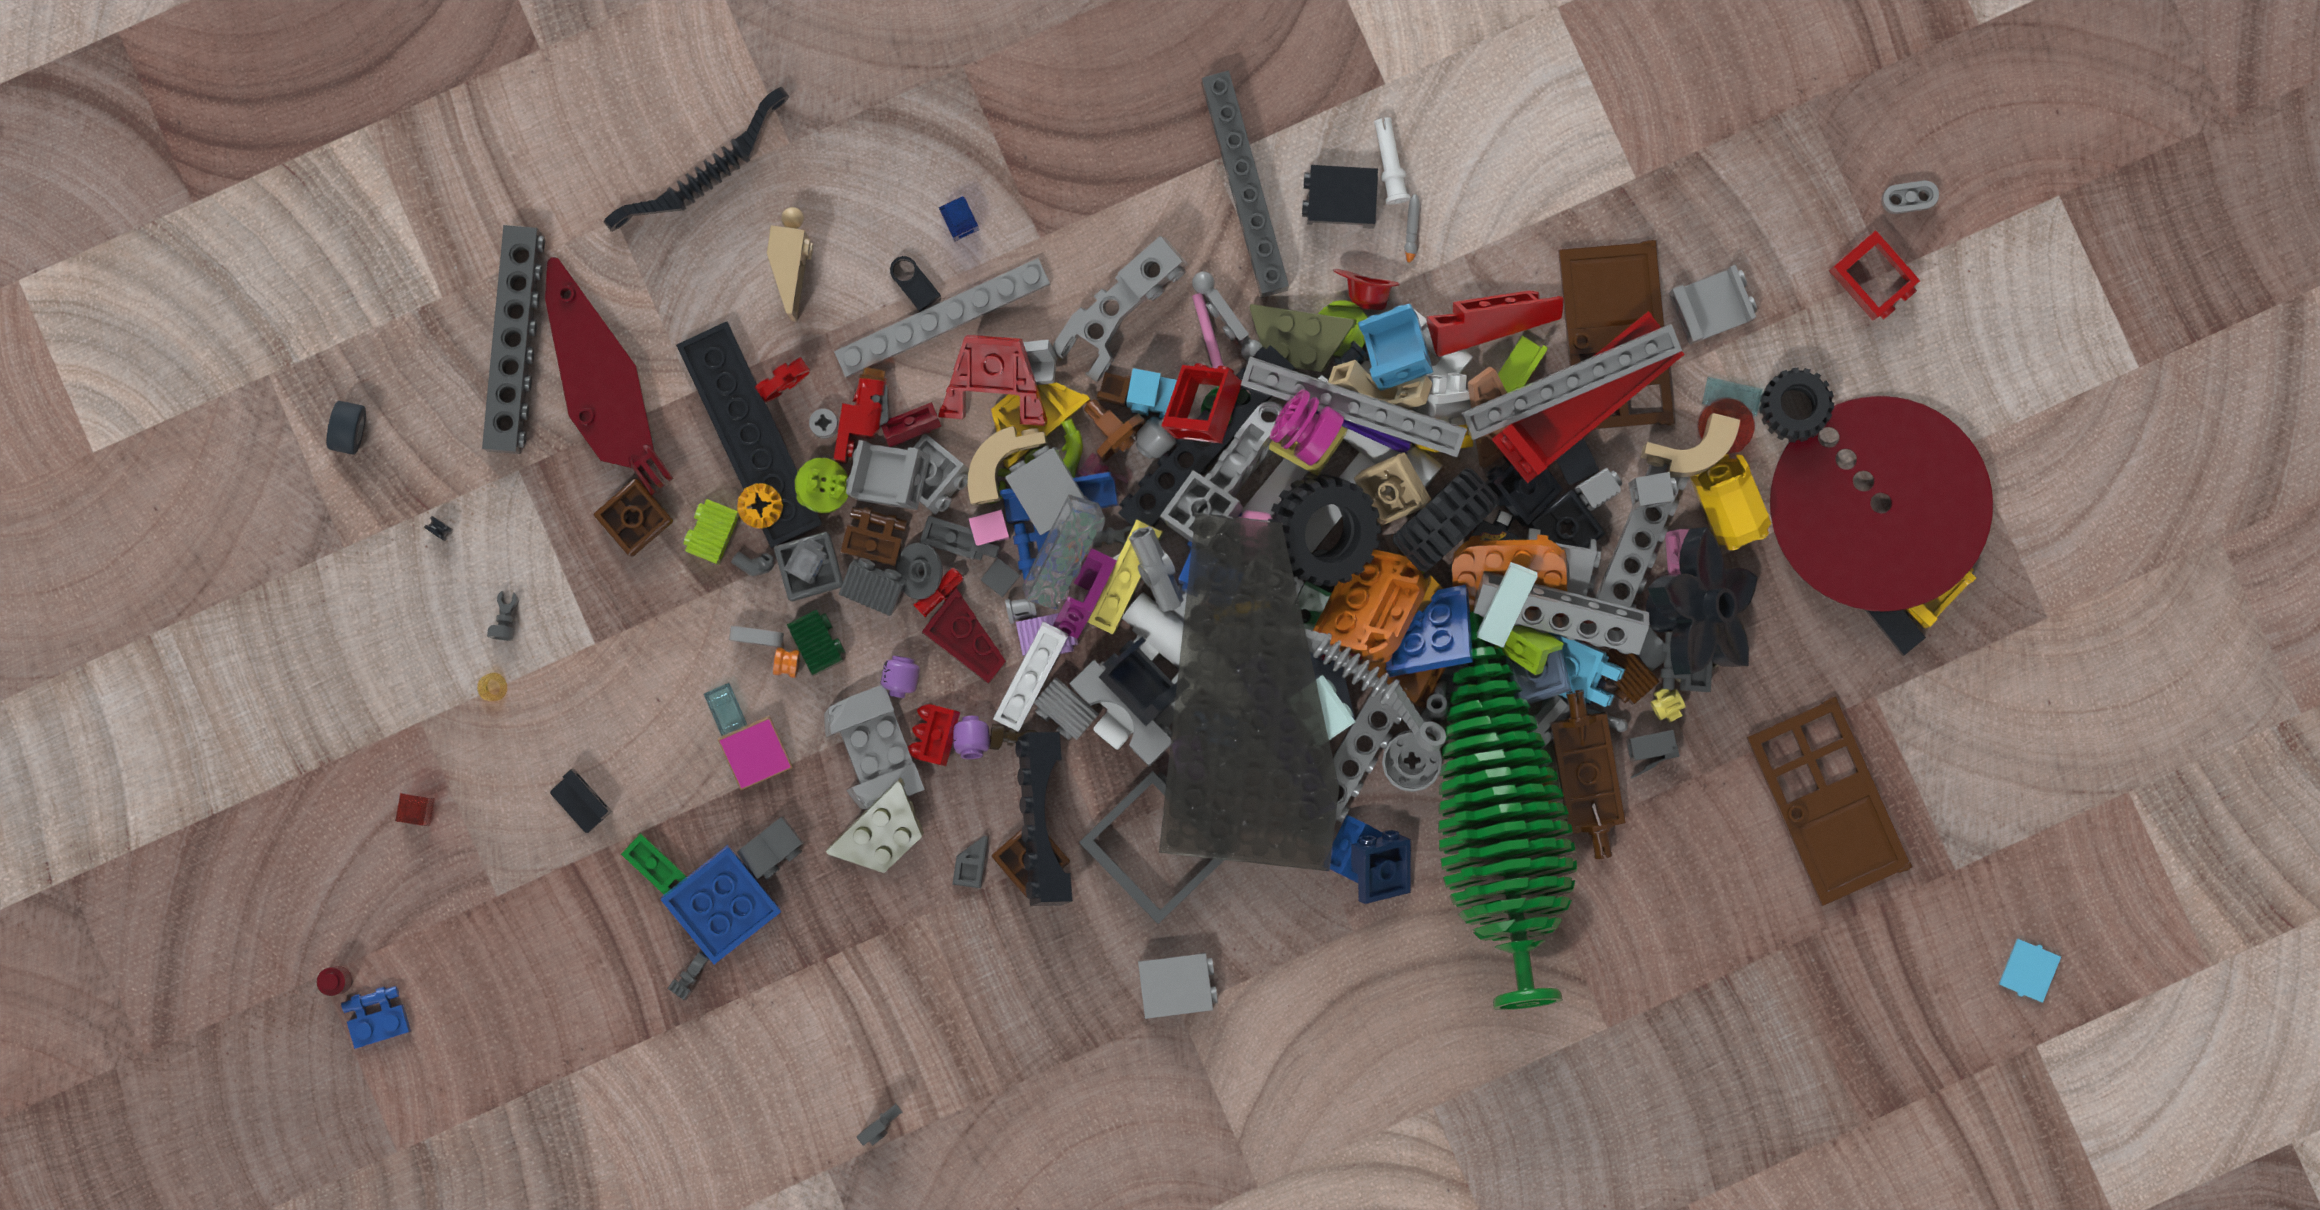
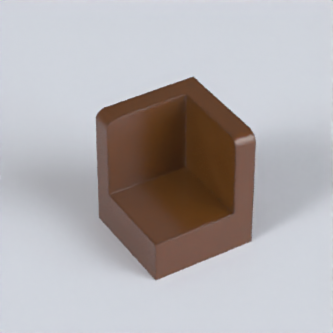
M1105 372L1100 391L1097 394L1098 400L1125 407L1131 376L1126 375V377Z

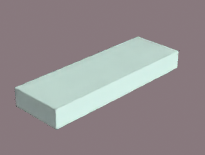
M1510 563L1480 625L1477 638L1504 647L1536 581L1537 572L1515 563Z

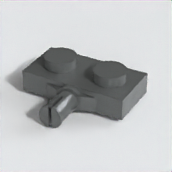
M895 1103L883 1114H879L880 1117L860 1132L856 1138L863 1146L868 1142L873 1146L888 1133L885 1130L887 1126L903 1111Z

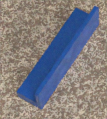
M1110 472L1073 478L1083 495L1087 496L1092 504L1083 511L1119 506L1115 477ZM1012 488L1000 490V496L1004 499L1008 524L1031 520Z

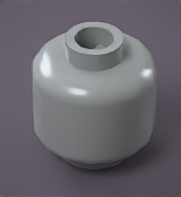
M1158 417L1149 418L1136 433V447L1141 454L1149 459L1161 458L1177 441V438H1174L1161 427L1164 417L1162 419Z

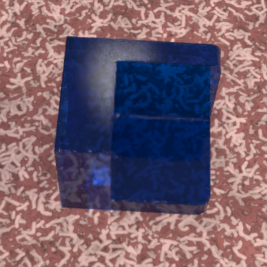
M962 196L938 207L954 242L979 231V226L965 197Z

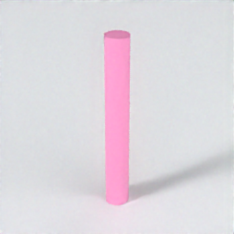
M1200 293L1195 294L1192 298L1212 368L1224 366L1204 296Z

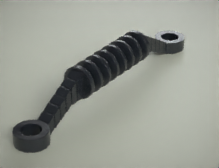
M779 87L769 93L760 102L747 131L730 141L733 150L730 151L724 146L721 147L724 156L720 157L713 153L714 164L705 159L703 161L706 168L705 171L696 166V178L688 173L686 174L688 184H684L680 180L676 181L679 188L678 191L668 187L667 191L655 200L624 205L613 211L604 220V224L610 232L622 227L633 215L684 211L687 209L684 202L685 199L693 204L695 203L694 192L702 197L704 196L703 185L712 190L711 179L721 183V172L731 176L729 166L732 165L739 170V158L748 163L768 114L781 107L789 99L787 92L783 87Z

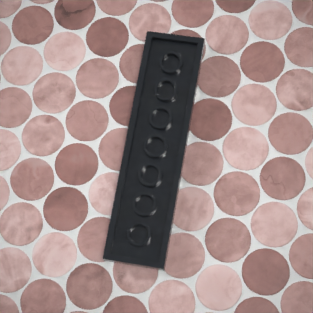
M728 321L676 344L743 490L755 483H762L776 489L781 496L783 508L779 519L773 525L762 528L770 548L772 549L822 526L823 524L818 513L801 505L797 500V493L795 491L797 468L767 404L755 389L757 383ZM756 494V504H753L751 507L756 509L762 518L763 508L772 503L762 502L759 495Z

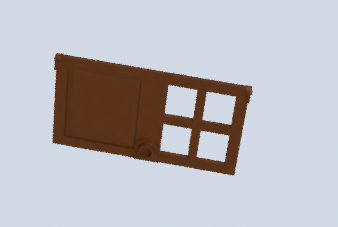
M1656 240L1642 241L1634 244L1558 250L1570 366L1580 362V355L1598 353L1648 311L1657 323L1664 327ZM1669 368L1647 385L1660 386L1662 412L1629 415L1627 401L1619 408V416H1609L1593 430L1653 424L1670 426L1675 424Z
M1836 696L1830 697L1814 708L1746 737L1821 906L1895 873L1908 871L1913 867L1904 851ZM1831 713L1842 738L1811 751L1800 726ZM1792 730L1803 756L1772 769L1761 743ZM1846 746L1857 772L1826 785L1816 759ZM1807 764L1818 790L1787 803L1776 777Z

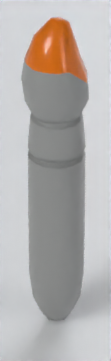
M1416 194L1411 197L1408 208L1406 244L1404 246L1408 263L1415 258L1417 252L1415 243L1418 232L1420 201Z

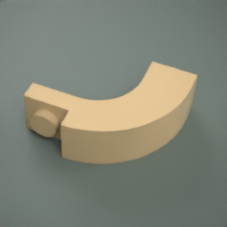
M1356 360L1333 366L1328 383L1409 410L1426 404L1433 384L1427 376H1423L1380 391L1371 375Z
M1712 413L1707 420L1703 439L1698 446L1688 450H1677L1647 442L1642 448L1640 458L1647 459L1648 464L1657 467H1663L1666 464V473L1670 472V477H1689L1700 474L1713 467L1729 451L1737 436L1740 420Z
M1012 426L990 436L976 451L968 472L970 503L975 506L1000 501L997 476L1002 462L1015 452L1047 446L1046 434L1044 432H1039L1038 428L1022 431V436L1017 437L1016 428Z

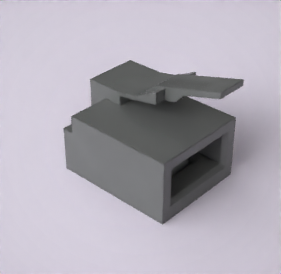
M1674 730L1626 739L1630 762L1657 756L1663 757L1661 760L1646 765L1642 771L1634 774L1630 779L1656 767L1661 761L1680 757Z

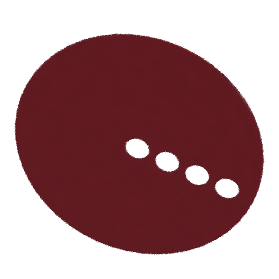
M1870 396L1851 399L1834 405V409L1831 412L1832 417L1824 428H1833L1838 432V443L1833 447H1824L1818 440V434L1813 438H1808L1807 441L1801 442L1796 440L1795 443L1789 442L1777 463L1770 491L1771 520L1777 542L1785 558L1797 574L1813 589L1840 604L1852 608L1880 612L1898 611L1913 608L1940 597L1959 583L1972 569L1990 533L1993 517V494L1989 474L1980 453L1970 438L1949 418L1924 404L1909 399L1890 396ZM1844 449L1853 451L1857 458L1855 466L1851 469L1840 468L1836 463V455L1839 451ZM1866 471L1873 476L1874 485L1870 490L1860 491L1855 488L1853 478L1858 472ZM1884 493L1890 497L1892 506L1889 511L1877 513L1872 509L1871 499L1875 494Z

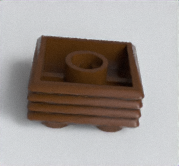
M633 479L594 513V517L630 557L635 556L673 523V519L638 479ZM631 511L635 514L640 513L637 524L633 522L628 524L630 519L628 514Z
M1021 829L992 854V858L1027 898L1026 884L1028 882V872L1024 867L1026 846L1022 839ZM1048 835L1054 855L1063 869L1070 863V860Z

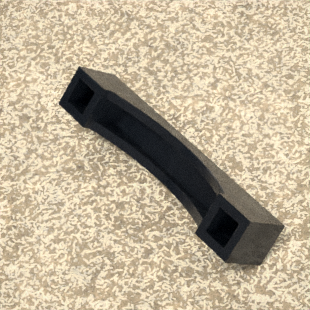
M1027 732L1017 737L1018 741L1015 746L1016 756L1019 757L1020 765L1017 779L1022 792L1019 807L1024 819L1022 827V839L1026 846L1024 867L1028 872L1026 895L1030 899V906H1062L1073 901L1071 873H1065L1059 865L1048 838L1045 821V795L1048 779L1054 764L1062 760L1060 732Z

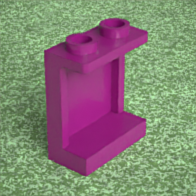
M1091 548L1074 581V584L1088 590V593L1083 603L1072 597H1067L1053 627L1067 633L1068 636L1078 639L1096 606L1117 560Z

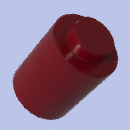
M342 966L325 968L317 977L319 991L327 996L343 994L352 985L351 973Z

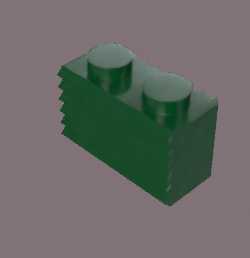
M815 610L787 624L812 676H816L844 661L841 655L846 652L839 638L833 640L829 629L833 628L826 613L821 615L818 610Z

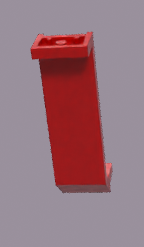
M1648 311L1594 356L1662 327ZM1681 351L1514 422L1492 438V441L1524 480L1529 483L1685 354Z

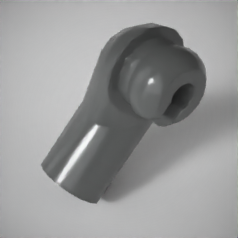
M738 551L731 561L732 564L750 576L768 573L774 567V559L767 553L750 559Z

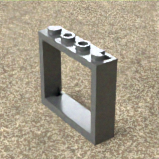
M1152 771L1079 843L1159 924L1231 854L1228 850L1231 844L1221 833L1215 836L1208 829L1212 824L1201 813L1196 816L1189 809L1192 803L1181 792L1175 795L1170 790L1169 786L1172 783L1161 771L1157 775ZM1152 783L1219 852L1161 910L1094 841Z

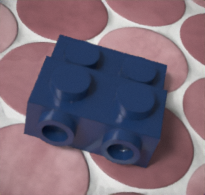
M1386 830L1382 832V837L1361 836L1358 843L1351 844V871L1358 874L1359 902L1368 904L1411 893V839L1400 835L1398 831Z

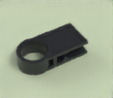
M900 256L891 263V277L919 312L941 297L940 293L912 258ZM901 261L910 262L914 266V275L907 281L898 280L894 276V267Z

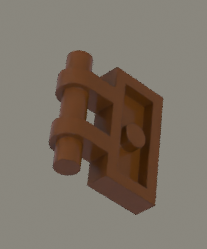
M852 507L850 517L859 519L860 523L858 527L847 525L840 552L896 567L902 539L893 537L892 534L894 529L905 531L907 520L897 518V515L892 513L884 515L873 512V509L869 507H864L863 509ZM869 523L885 526L883 534L868 530Z

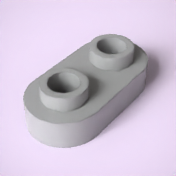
M1926 180L1892 185L1882 194L1881 203L1883 208L1891 214L1927 210L1937 203L1939 190L1934 183ZM1919 192L1926 193V201L1919 199ZM1892 196L1899 198V205H1894L1891 202Z

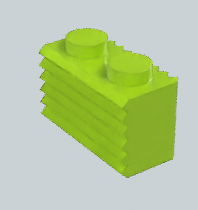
M706 499L705 504L700 503L694 515V519L698 520L694 530H688L683 545L687 546L685 551L719 565L738 521V511Z

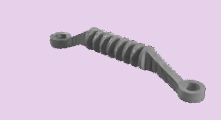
M1263 607L1255 612L1251 619V627L1258 635L1267 638H1279L1302 645L1313 653L1314 658L1324 653L1323 664L1326 665L1334 660L1333 671L1343 666L1342 677L1345 678L1353 673V685L1359 680H1363L1361 690L1364 691L1370 686L1373 687L1371 692L1372 698L1382 693L1380 703L1382 705L1387 704L1395 711H1398L1404 722L1407 723L1416 736V741L1421 748L1434 752L1439 750L1445 743L1446 732L1435 722L1423 721L1406 693L1402 691L1403 689L1399 684L1400 681L1396 679L1392 683L1387 684L1389 674L1386 673L1380 678L1377 677L1379 672L1378 666L1368 671L1370 661L1367 660L1361 665L1358 664L1360 654L1358 653L1350 658V647L1341 652L1339 649L1342 641L1340 640L1331 645L1332 634L1319 633L1282 624L1280 616L1270 608ZM1260 619L1268 620L1272 626L1264 625ZM1426 732L1433 734L1436 741L1430 740Z

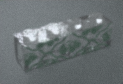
M1068 494L1022 585L1028 602L1057 610L1061 602L1066 600L1069 594V586L1072 580L1078 577L1085 555L1089 554L1097 532L1103 529L1105 517L1099 503Z

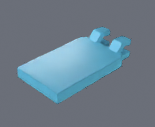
M1548 632L1552 636H1558L1560 641L1564 643L1562 651L1571 691L1575 693V690H1584L1585 703L1590 704L1593 701L1604 707L1610 706L1615 695L1604 689L1597 688L1600 678L1603 675L1615 681L1621 680L1625 669L1608 662L1609 657L1606 656V652L1578 639L1569 640L1562 635ZM1567 692L1562 693V694H1559V695H1561V696L1567 698V696H1566V693H1567Z

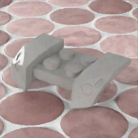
M882 685L848 697L826 710L824 714L826 737L840 732L858 778L859 785L846 791L859 808L868 809L900 777L905 783L904 789L907 796L925 790L895 717L894 708L887 690Z

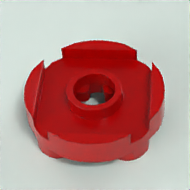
M799 357L789 365L784 363L772 372L774 377L770 380L767 378L755 386V389L765 403L772 401L782 395L780 392L787 388L789 390L805 379L809 375L810 369L802 357Z

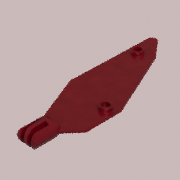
M552 257L547 261L545 302L569 418L600 461L632 468L649 493L653 495L657 491L643 472L644 470L660 489L666 484L653 466L654 463L669 482L674 478L654 450L637 366L558 258ZM570 290L571 296L568 299H565V292Z

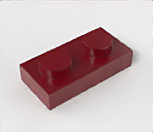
M931 402L890 418L881 427L888 446L891 447L921 434L929 433L941 427V423Z

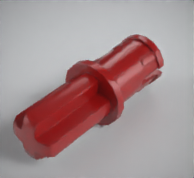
M951 568L942 577L936 592L926 599H919L913 604L914 607L926 618L942 600H947L946 597L963 581V576L955 568Z

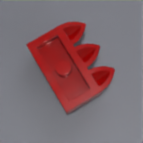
M932 704L923 705L917 709V712L927 723H921L912 728L915 736L922 740V742L910 744L907 746L908 751L918 760L946 767L953 743L954 726L958 723L961 712Z

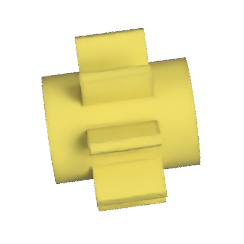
M1662 688L1653 693L1656 699L1651 701L1650 704L1660 721L1667 718L1668 722H1672L1682 717L1680 710L1686 706L1676 689L1669 692V690Z

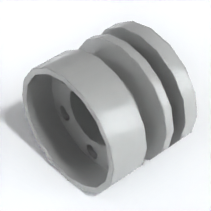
M1410 729L1399 732L1390 739L1384 749L1382 765L1385 776L1392 785L1404 791L1415 792L1426 789L1435 782L1440 774L1442 756L1440 749L1430 752L1421 748L1416 741V736ZM1426 734L1430 740L1435 741L1430 735ZM1409 752H1414L1415 757H1420V761L1415 763V767H1410L1409 762H1404V758L1409 757Z

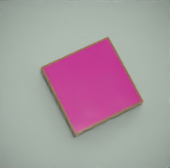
M770 715L718 737V742L740 790L793 768Z

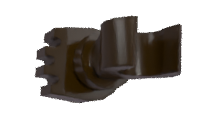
M992 724L989 749L999 750L1003 742H1006L1008 746H1013L1018 741L1017 737L1027 732L1037 731L1027 730L1022 733L1015 732L1014 729L1004 731V725Z

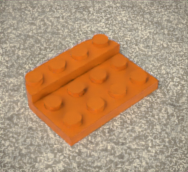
M1537 534V540H1480V535L1469 537V541L1463 543L1454 551L1452 560L1453 587L1466 585L1469 592L1470 612L1474 611L1475 597L1483 571L1505 575L1512 562L1537 572L1535 584L1567 591V558L1565 550H1562L1553 541L1548 540L1546 535ZM1530 606V607H1528V609H1530V610H1537V609H1539V608L1536 607V606Z
M1373 549L1371 555L1374 556L1371 564L1366 562L1363 565L1364 572L1359 576L1352 574V580L1347 583L1338 581L1313 631L1332 634L1331 645L1339 640L1342 641L1340 651L1350 647V653H1359L1364 662L1369 660L1370 662L1378 661L1385 663L1392 658L1393 653L1400 646L1424 598L1428 583L1422 572L1406 556Z

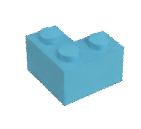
M1133 368L1126 401L1127 408H1130L1132 410L1131 413L1135 415L1139 413L1141 416H1148V412L1160 414L1159 418L1162 419L1165 416L1177 380L1161 377V373Z

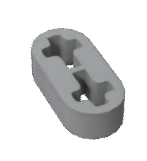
M731 626L729 640L782 647L784 633Z

